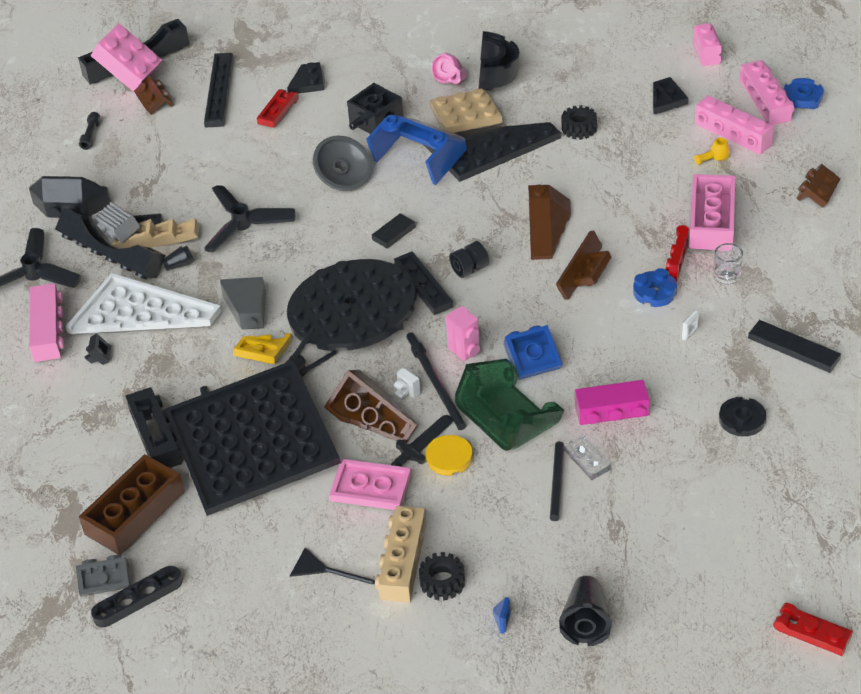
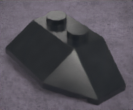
M42 176L29 186L33 204L46 217L59 218L63 207L76 209L88 216H92L103 210L107 205H110L111 202L108 187L100 186L96 182L84 177Z

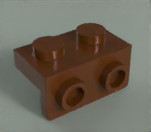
M149 76L134 90L146 111L151 115L164 102L171 107L174 105L170 99L172 95L165 89V85L159 79L154 80Z
M821 163L816 169L811 168L805 175L807 180L803 181L799 186L798 190L800 192L797 199L800 201L807 195L823 208L828 203L841 178Z

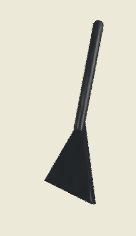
M306 548L302 551L290 574V577L332 573L368 584H375L373 579L326 567Z

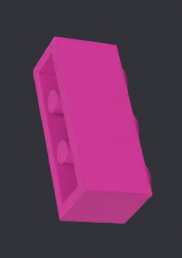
M644 380L575 389V408L580 425L649 416L650 399Z

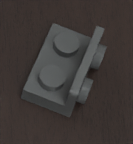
M111 555L104 561L97 562L96 559H88L82 561V565H76L79 595L81 597L121 590L130 586L129 562L126 557Z

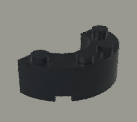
M483 31L478 89L491 91L494 88L513 82L517 76L519 48L513 41H506L503 35Z

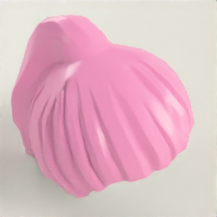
M443 53L432 62L434 79L440 83H453L457 86L467 78L466 69L461 67L459 60L454 55Z

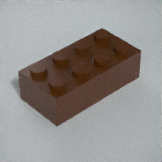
M144 454L79 515L84 535L114 553L121 555L184 493L180 473Z

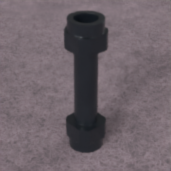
M91 112L87 117L88 126L85 134H82L79 139V146L84 150L92 146L94 129L100 124L101 116L99 113Z

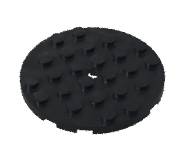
M376 259L339 261L334 265L317 270L296 288L287 305V318L293 334L300 341L304 339L312 327L315 328L306 344L317 345V349L334 351L335 348L347 347V350L360 349L388 338L399 330V325L404 320H409L414 311L415 300H417L416 290L409 274L390 262Z

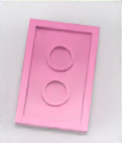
M341 459L329 494L330 501L395 510L396 506H402L411 478V468Z

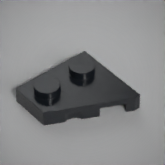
M320 62L301 64L287 87L288 93L297 92L300 94L324 90Z

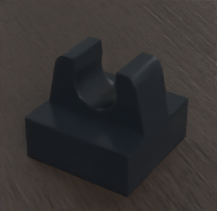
M97 333L91 336L89 346L86 347V351L89 354L85 356V359L91 364L97 361L102 365L110 361L111 345Z

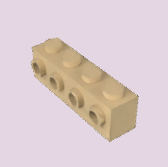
M396 506L394 516L390 515L388 528L390 534L385 535L384 549L386 552L381 554L380 569L382 570L381 574L376 575L375 589L379 590L380 600L410 603L426 529L425 508Z

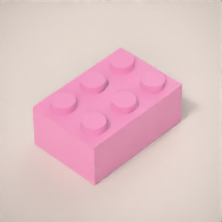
M120 23L97 44L91 54V57L133 92L139 84L157 70L162 62L158 55Z

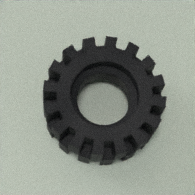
M576 105L573 106V109L567 108V111L564 110L561 115L563 134H566L568 138L572 136V139L575 140L576 137H579V140H583V137L587 139L589 135L593 136L594 132L596 133L597 113L592 108L589 110L588 106L583 108V105H579V108Z
M441 552V556L433 553L432 559L427 556L425 562L422 561L419 568L420 587H422L423 593L427 592V597L429 598L434 595V600L438 601L439 597H443V601L448 600L447 596L449 595L451 598L456 597L455 592L460 594L465 586L464 565L460 562V559L458 557L454 558L451 553L447 557L445 552ZM440 572H446L452 575L450 578L445 580H436L432 578L435 574Z

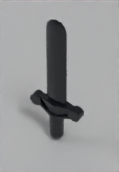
M441 416L410 444L404 443L403 440H397L396 448L399 449L401 455L391 465L401 467L408 460L424 464L426 456L420 452L452 424L451 416Z

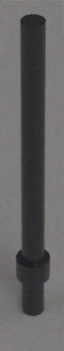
M413 332L408 333L406 338L411 345V352L415 358L419 359L457 429L463 430L466 424L429 361L425 347L417 340Z

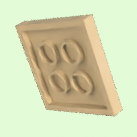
M474 89L470 92H459L451 96H439L436 99L429 100L430 108L442 129L451 133L502 123V115L484 89Z

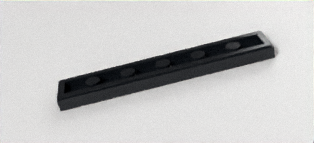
M233 53L214 54L204 118L205 128L224 127L234 59Z

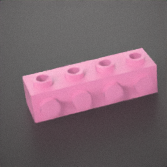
M763 60L742 64L740 82L765 121L771 125L791 121L794 104L786 96L785 90L780 87L777 78H774L771 69L766 66Z
M706 96L696 104V125L760 155L772 145L773 125L711 96Z
M55 283L30 287L29 347L34 362L61 358V349H64L62 335L60 336V334L64 333L62 320L60 321V319L64 318L63 309L60 304H63V295L61 291H57Z

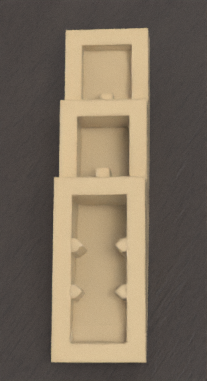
M150 219L138 223L141 228L125 242L121 243L116 239L112 242V246L115 248H130L135 245L159 247L198 238L199 223L196 219L176 224L174 219L154 225Z

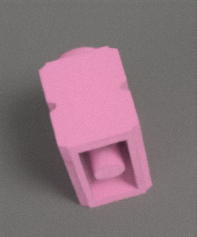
M707 23L696 25L694 27L693 44L701 64L709 66L721 63L720 54L722 46L713 25Z
M460 306L446 315L448 349L454 354L456 353V356L462 361H466L476 356L480 351L479 324L476 316L472 313L470 314V311L464 306Z

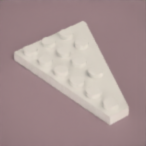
M111 273L66 325V331L69 334L211 326L222 311L220 305Z

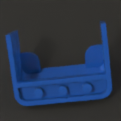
M398 115L387 116L366 139L375 162H378L400 136L434 149L435 151L425 161L434 185L438 184L467 150L464 137L416 119Z

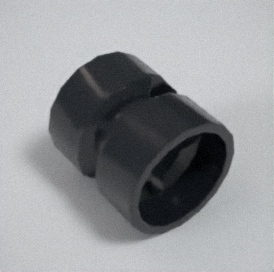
M474 241L466 245L464 249L460 248L450 253L449 261L456 275L464 278L474 273V270L477 271L488 266L489 256L484 246L479 241Z

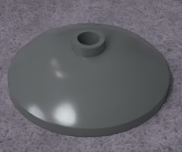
M341 135L328 137L318 144L313 154L315 173L323 183L333 189L352 191L363 186L370 177L372 171L370 155L362 144L350 137Z

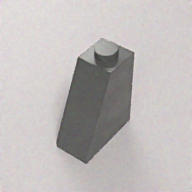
M263 277L220 279L223 298L242 330L263 329L266 298Z

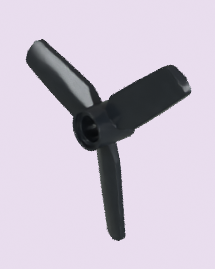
M216 185L212 187V190L224 209L231 214L232 220L227 222L215 234L204 249L207 252L216 251L236 230H246L251 226V223L293 222L296 218L295 209L256 208L249 211L248 206L244 203H239L225 186Z
M31 228L25 254L20 259L22 267L1 275L0 286L25 275V278L30 281L43 279L75 288L79 284L81 276L50 263H41L45 233L43 229Z

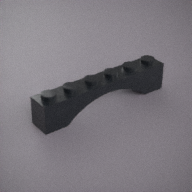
M179 19L162 24L157 32L143 43L159 57L190 45L187 28ZM93 52L78 57L82 76L89 84L114 76L91 57Z
M63 207L55 230L62 233L61 237L71 241L73 239L76 240V245L83 248H91V253L99 256L104 255L106 256L105 260L114 264L118 262L121 264L120 268L130 272L133 270L136 272L135 276L145 280L148 277L157 278L166 256L151 247L142 245L123 249L113 247L99 234L92 218L76 209Z

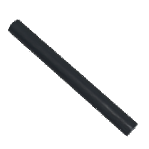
M561 441L555 443L550 505L551 521H558L560 517L564 443Z

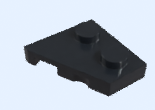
M671 77L653 82L654 115L688 104V97Z

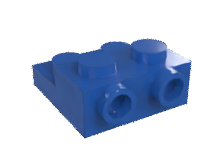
M536 325L527 331H514L505 336L503 344L510 364L513 363L518 380L562 368V362L548 325L542 327Z

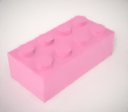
M693 174L689 249L732 251L735 176Z

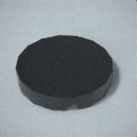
M731 398L724 402L720 408L719 423L725 431L732 435L752 436L764 428L766 424V410L755 399Z

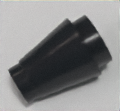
M187 245L184 247L180 246L164 258L163 264L168 271L191 265L190 262L194 261V258Z

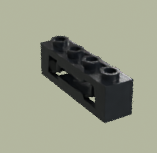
M152 387L125 395L130 414L147 455L169 468L182 464L180 454H182L181 444L179 440L174 441L176 437L172 429L173 426H168L169 419L165 409L161 410L163 404L160 395H155ZM152 413L161 438L154 440V442L146 421L152 419Z

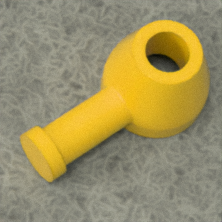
M725 138L715 139L710 151L694 156L695 163L700 165L702 162L712 158L718 161L728 159L730 157L728 141Z

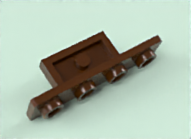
M594 230L589 231L556 282V286L564 300L570 299L577 286L595 285L612 258L609 251L599 252L602 244Z

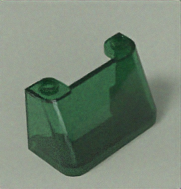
M508 359L466 364L455 393V403L501 449L505 451L515 450L561 420L564 409L556 402H547L540 409L515 387L518 372Z

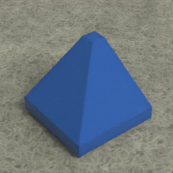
M505 597L493 608V616L502 634L506 632L511 615L508 597Z

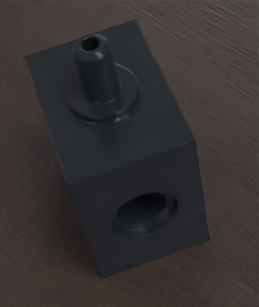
M372 83L347 101L349 128L351 130H355L358 127L371 134L387 116L398 115L404 117L402 97L376 83Z

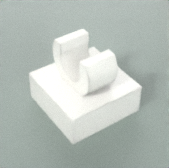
M405 368L400 369L397 372V381L394 383V387L398 389L395 395L403 399L408 394L415 399L421 394L419 378Z

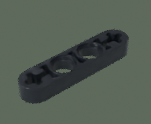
M166 566L97 603L91 609L94 624L101 628L108 627L177 590L182 584L180 570L175 566ZM146 587L155 588L152 593H142ZM124 599L133 600L132 603L127 606L119 605L120 602Z

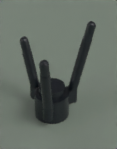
M313 327L306 334L296 351L286 361L294 360L302 376L337 354V351L334 350L305 367L306 360L300 353L315 331Z

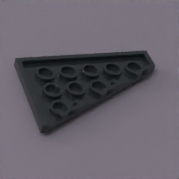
M551 122L456 132L454 134L464 137L467 150L451 167L449 172L461 182L561 139V132ZM424 145L431 153L435 151L431 147Z

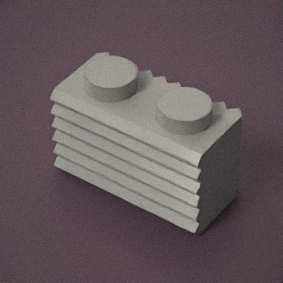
M110 202V205L104 207L100 213L98 212L94 216L97 221L96 227L101 233H106L112 241L117 239L123 243L141 228L133 215L113 202Z

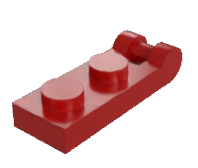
M279 89L258 115L257 124L275 128L292 104L297 103L298 93H288L286 90Z
M679 225L676 228V244H672L670 257L672 258H668L666 263V270L669 271V275L676 281H678L688 248L689 228L685 225Z
M784 603L780 609L781 615L777 616L773 623V627L777 631L843 656L852 637V630L798 610L791 603ZM790 620L797 622L796 625L790 623Z

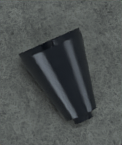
M581 576L576 579L559 619L560 633L572 644L579 645L580 642L587 643V646H594L605 641L610 635L612 621L598 580L591 576Z

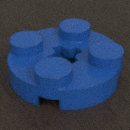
M796 78L792 80L791 84H785L784 86L786 96L793 102L794 109H816L823 99L824 89L822 85L814 84L812 79Z
M659 268L655 271L636 275L634 278L633 294L635 299L642 304L646 302L651 303V307H662L674 300V296L677 294V282L668 274L667 270Z

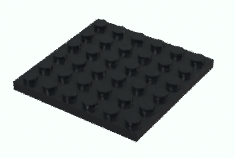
M294 360L165 409L169 422L173 426L172 429L175 437L181 444L182 455L206 516L341 463L336 448Z

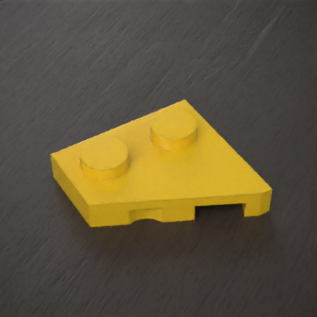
M285 333L284 338L271 339V334L243 336L233 348L234 356L275 365L292 342V334Z

